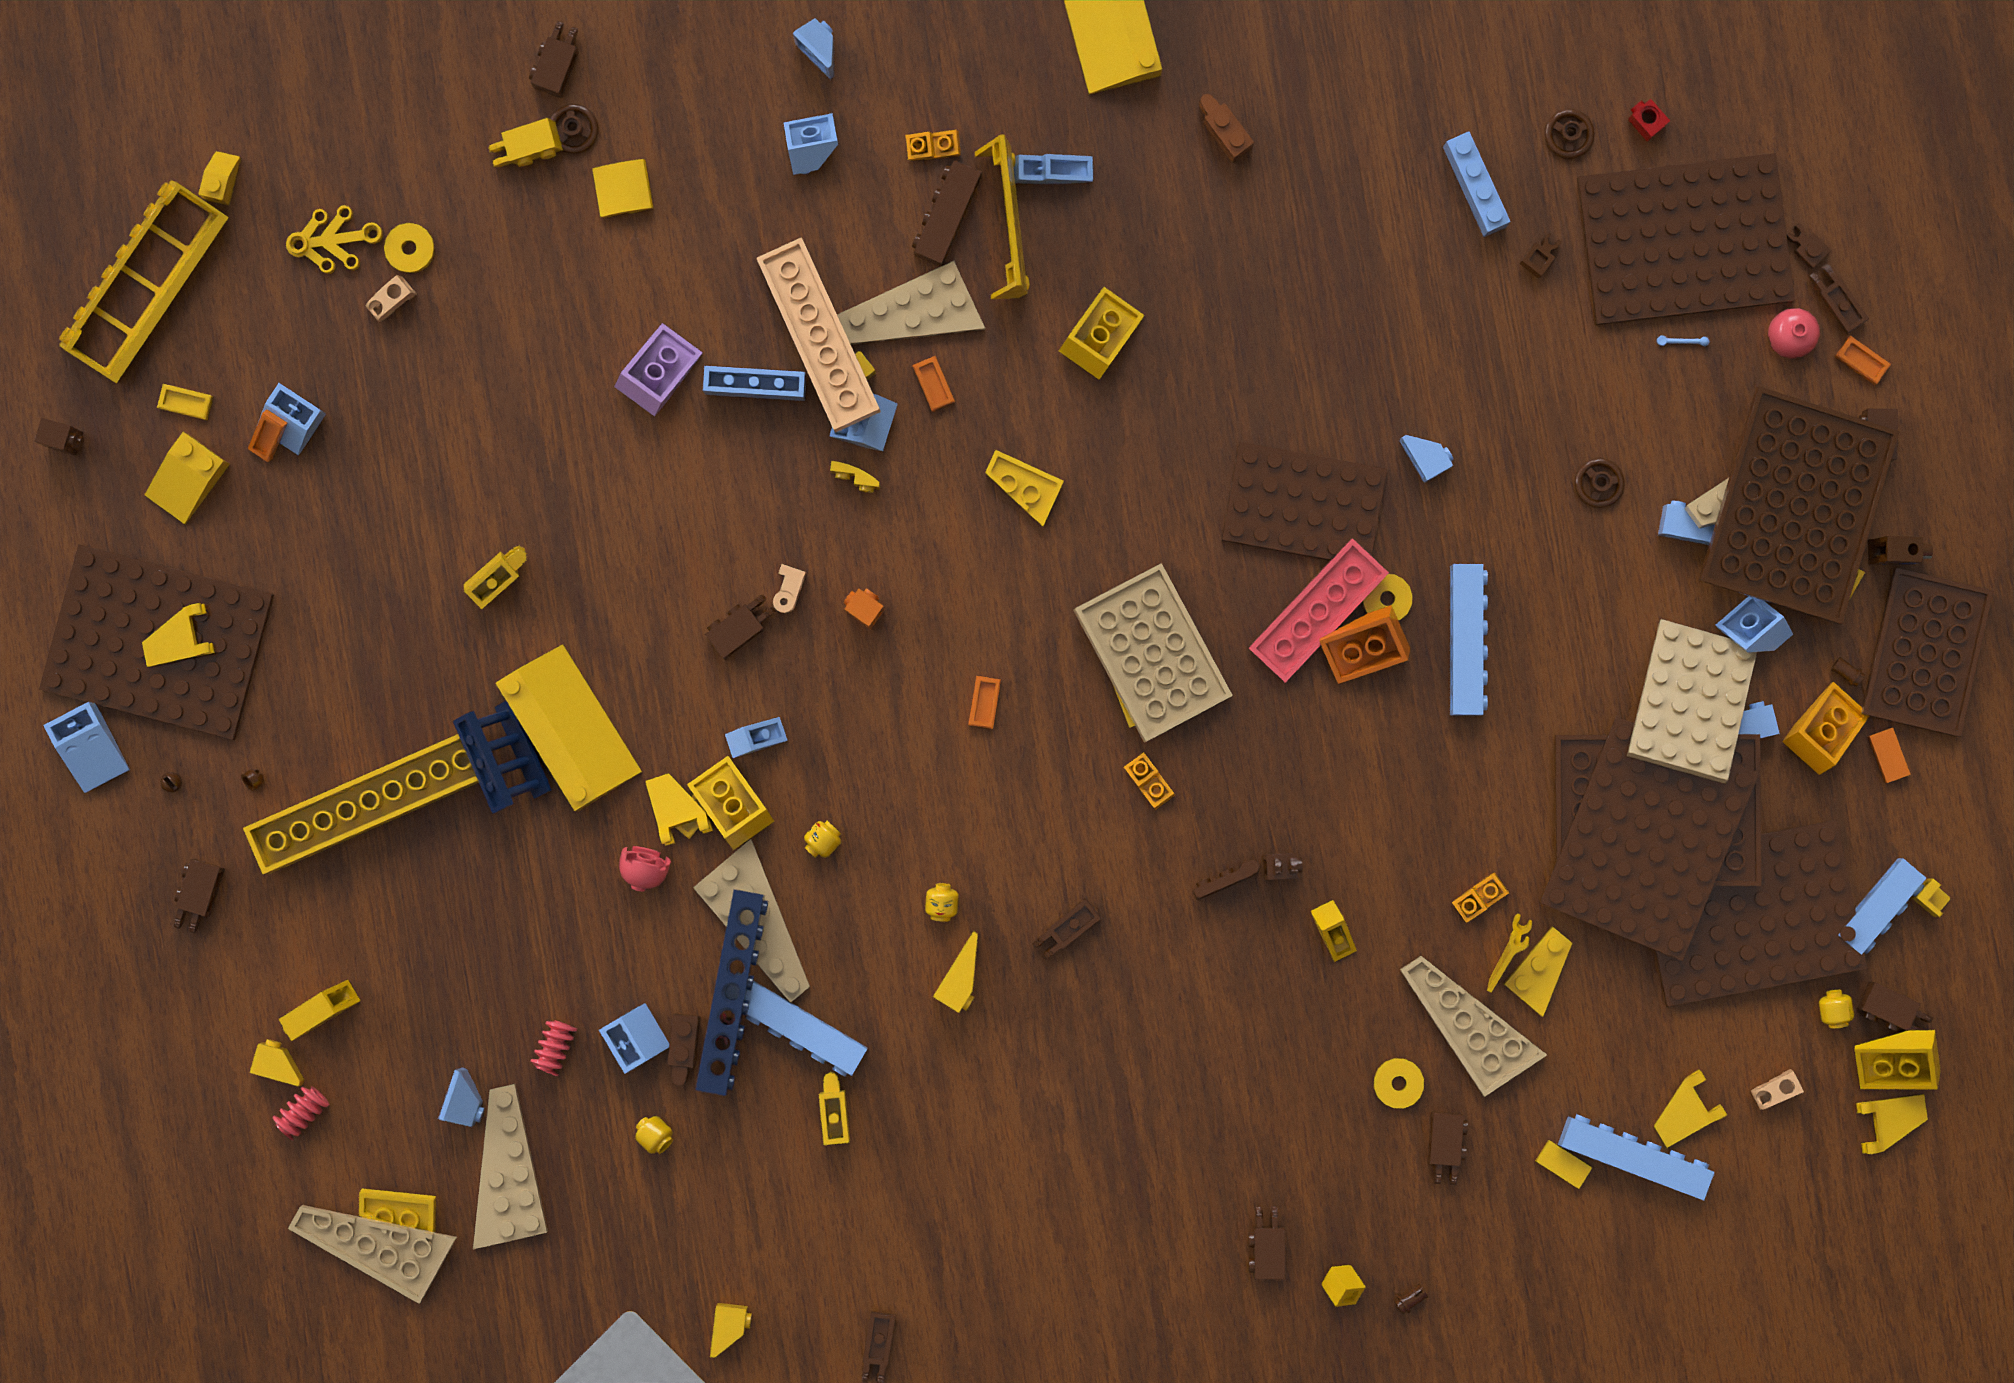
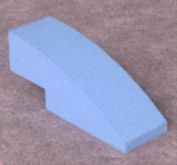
M1045 154L1043 156L1017 155L1015 156L1014 166L1015 183L1063 184L1092 182L1093 156Z

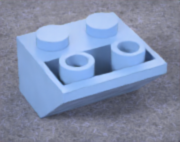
M278 383L262 410L263 413L267 409L287 422L279 443L297 455L301 453L326 413Z
M873 394L881 412L836 433L832 427L830 437L865 448L883 451L898 404Z
M646 1003L599 1030L624 1074L666 1050L670 1045Z

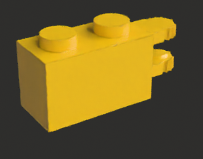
M549 118L502 132L503 141L489 145L490 152L496 153L505 149L507 152V156L493 160L494 167H501L512 163L523 167L532 164L534 159L540 157L541 159H549L556 156L555 152L563 150L556 123Z
M516 546L505 555L502 552L498 553L463 584L464 592L483 609L519 577L518 568L527 561L525 548Z
M830 1071L823 1077L824 1092L819 1093L824 1145L849 1143L850 1132L846 1091L840 1090L838 1075Z

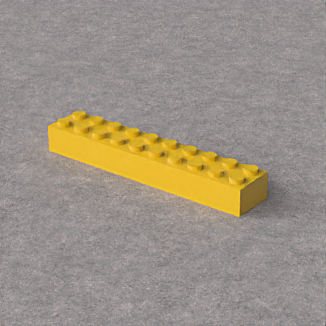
M457 734L255 822L243 829L262 874H271L477 784L479 781Z

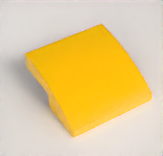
M645 159L592 168L600 217L608 218L624 213L632 214L653 208Z

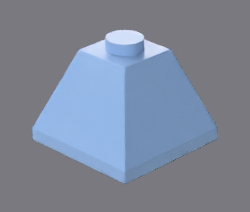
M815 18L793 32L795 45L831 79L834 76L833 30L826 22L822 21L820 23Z
M832 113L784 123L793 175L807 174L818 170L838 145Z
M1750 596L1716 624L1720 631L1746 652L1775 651L1793 635L1784 616L1765 601Z
M460 1068L454 1071L439 1119L472 1127L476 1122L480 1123L484 1108L481 1107L483 1100L467 1069Z

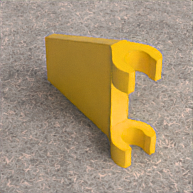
M197 603L184 607L142 642L147 667L215 653L213 643L207 642L197 645L192 616L207 614L205 604Z
M669 773L645 781L662 844L668 846L675 843L671 828L696 820L699 830L703 834L713 831L708 814Z
M1516 914L1513 919V932L1489 979L1487 991L1491 993L1513 956L1528 947L1529 937L1526 936L1523 942L1520 941L1521 936L1531 930L1532 920H1529L1527 925L1521 926L1518 923L1520 914Z
M1700 1069L1683 1080L1654 1124L1655 1129L1667 1148L1727 1115L1721 1104L1707 1111L1694 1090V1086L1706 1080Z
M1924 1094L1856 1103L1857 1113H1873L1877 1141L1861 1143L1862 1152L1867 1154L1884 1152L1928 1120Z

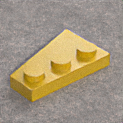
M995 450L985 472L1042 527L1044 526L1064 483L1063 480Z
M1551 927L1504 982L1508 989L1541 1017L1544 1016L1572 942L1554 927Z
M362 1188L359 1192V1216L435 1232L436 1196Z

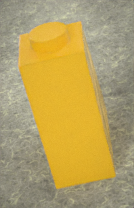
M346 980L320 992L281 1017L279 1021L283 1026L284 1032L293 1041L359 1003L360 999L349 980Z

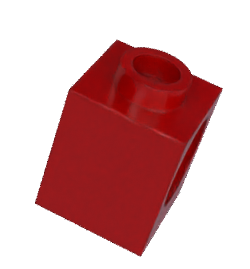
M1652 99L1646 103L1641 100L1630 110L1633 114L1628 119L1647 142L1670 122L1668 117ZM1642 114H1650L1653 118V123H1645L1642 120Z

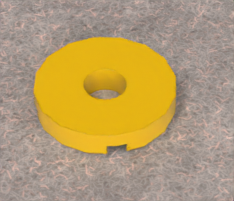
M405 223L398 225L390 231L385 240L384 251L387 260L394 268L404 273H416L428 267L434 257V241L429 232L420 225ZM407 242H414L416 244V251L411 255H406L403 252V247Z
M1388 574L1362 601L1366 613L1387 607L1382 604L1380 596L1383 592H1390L1394 596L1392 607L1399 621L1407 615L1412 606V593L1410 586L1403 578L1395 574Z
M1393 1058L1385 1061L1377 1069L1373 1088L1377 1097L1385 1105L1392 1108H1406L1413 1105L1421 1097L1424 1090V1078L1421 1070L1413 1062L1406 1059ZM1397 1076H1402L1406 1084L1402 1090L1397 1091L1392 1087V1080Z

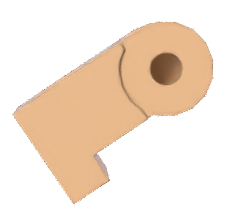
M396 275L376 292L365 306L377 321L380 322L389 317L404 302L411 300L417 293L403 277Z
M781 564L778 574L785 577L780 592L773 598V605L781 613H790L797 604L807 573Z
M1792 1069L1751 1090L1760 1110L1769 1108L1804 1092Z

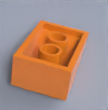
M1392 605L1367 613L1319 639L1338 684L1408 661L1410 646Z

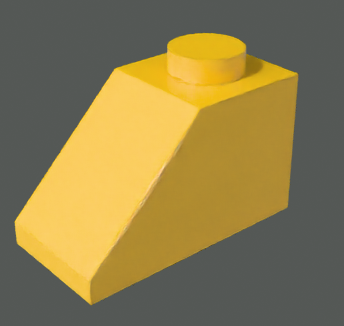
M216 151L204 170L198 195L204 200L229 206L241 157Z
M1333 900L1311 911L1315 924L1334 962L1357 951L1345 919Z
M267 1039L266 1043H258L250 1073L295 1086L304 1084V1078L288 1049L282 1048L281 1043Z
M723 1303L716 1305L710 1357L719 1355L743 1336L746 1328L750 1329L752 1313H747L748 1306Z

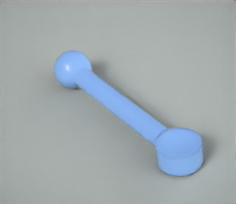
M1662 335L1657 338L1659 346H1664L1666 343L1701 344L1702 346H1707L1710 342L1707 337H1702L1701 339L1666 338Z

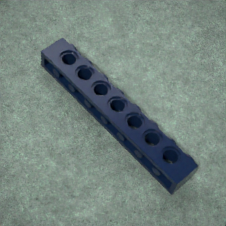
M737 889L733 890L695 1090L724 1096L727 1095L728 1090H733L735 1076L731 1075L733 1065H738L740 1051L736 1050L737 1040L742 1041L745 1026L741 1025L742 1015L747 1016L750 1002L745 1000L747 990L751 991L753 987L754 976L750 975L752 965H757L759 951L755 950L756 941H761L764 926L760 925L761 915L766 916L769 902L764 900L765 895ZM745 910H750L754 914V921L750 925L743 924L740 919L741 913ZM740 935H745L749 939V946L745 950H741L736 946V939ZM735 960L742 961L745 966L744 972L740 975L734 974L731 970V964ZM730 985H735L740 990V995L736 1000L729 999L726 995V990ZM725 1010H730L735 1015V1021L731 1025L725 1024L721 1019L722 1013ZM721 1035H725L730 1039V1046L726 1050H722L717 1046V1038ZM719 1060L725 1064V1072L718 1075L713 1072L712 1064L714 1061Z

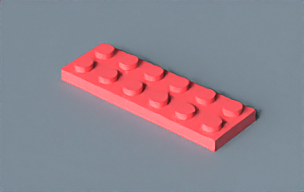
M1352 538L1252 643L1249 649L1286 683L1321 646L1319 639L1335 631L1389 572Z

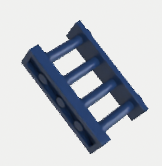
M507 701L495 707L497 713L477 719L475 712L472 711L453 721L492 814L513 805L512 798L531 791L535 799L551 791L548 779L541 767L529 736ZM501 722L507 736L487 742L482 728ZM511 745L517 759L497 765L492 751ZM521 768L526 782L507 788L502 774Z

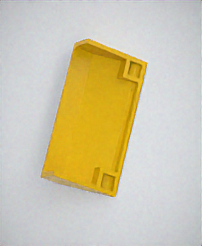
M1064 0L1089 95L1161 76L1162 66L1144 0Z
M999 135L975 151V157L993 156L994 166L1001 165L1011 262L1005 265L1007 286L991 294V299L1020 298L1028 293L1029 278L1025 274L1014 177L1015 155L1012 153L1011 145L1005 135Z
M563 644L496 682L499 690L574 811L579 812L642 772Z

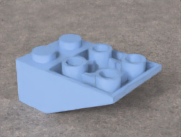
M87 702L43 725L55 749L84 793L130 770L97 704Z

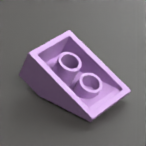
M662 323L620 373L614 387L655 416L669 400L703 352Z

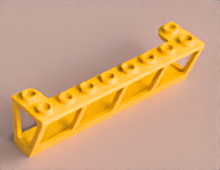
M172 180L169 184L165 182L157 193L160 197L155 205L150 203L143 214L146 218L141 225L137 223L129 234L132 239L127 246L123 244L115 255L118 258L113 267L108 265L101 276L104 280L99 287L95 285L87 296L90 301L85 308L81 306L73 317L76 320L71 329L66 327L59 338L62 341L60 346L64 350L115 383L118 382L229 218ZM177 192L209 213L208 218L188 246L152 224L164 205L167 206ZM148 229L183 252L161 287H157L124 265ZM120 270L155 293V296L133 328L127 327L97 307V304ZM92 312H95L127 334L126 339L106 367H103L73 347L81 335L82 330L80 329Z

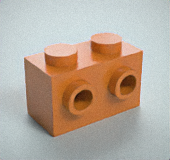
M867 588L864 592L860 589L856 593L851 591L844 601L846 613L870 630L880 618L885 608L878 602V596Z

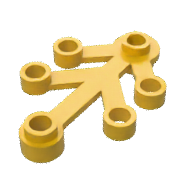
M343 205L338 208L337 215L322 235L312 237L318 226L326 224L329 219L328 214L323 209H317L313 212L312 219L302 232H295L287 238L286 248L294 257H308L325 274L334 272L335 263L330 258H323L312 248L324 247L343 261L346 268L356 270L360 266L359 258L353 254H348L337 244L364 240L370 244H376L381 241L383 231L376 223H367L363 226L362 230L336 234L344 222L350 221L353 218L352 209ZM343 210H349V215L347 217H341V212ZM319 213H324L325 215L322 221H317L316 219ZM372 230L377 231L375 238L369 237V233ZM302 241L303 247L301 249H296V242ZM355 258L356 264L352 267L348 266V260ZM325 262H331L329 270L323 269Z

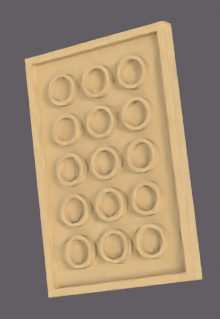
M1162 563L1073 610L1144 743L1233 696Z
M1660 619L1627 756L1726 784L1757 652H1746L1730 638Z

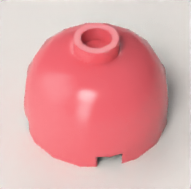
M1800 308L1787 309L1779 313L1771 321L1768 337H1770L1771 346L1780 356L1795 359L1809 354L1815 348L1820 337V327L1816 318L1810 312Z
M633 846L632 851H627V847H625L621 852L619 870L622 878L631 885L633 890L643 892L646 889L659 886L665 880L671 861L667 856L665 860L660 858V852L656 850Z

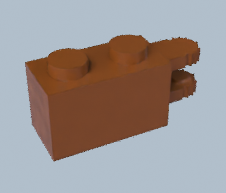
M1211 94L1202 95L1199 100V107L1205 115L1203 124L1233 163L1253 148L1254 141L1225 103L1220 106Z

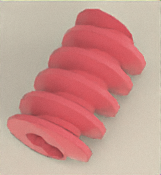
M557 1020L546 1021L545 1024L551 1030L542 1031L547 1040H538L543 1050H534L539 1059H531L530 1062L544 1072L559 1076L553 1069H562V1064L557 1059H566V1055L561 1050L570 1049L565 1040L572 1041L574 1037L569 1031H577V1028Z
M311 1086L310 1090L305 1087L301 1088L304 1093L303 1097L298 1094L294 1095L297 1101L296 1104L290 1101L287 1102L289 1111L280 1109L282 1118L272 1117L278 1129L293 1141L292 1135L299 1136L301 1134L300 1128L306 1129L308 1127L307 1121L313 1122L315 1120L314 1113L318 1115L322 1113L321 1106L328 1107L330 1105L323 1094L313 1086Z

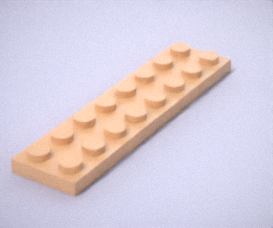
M802 237L757 257L756 259L835 433L880 413L881 410Z

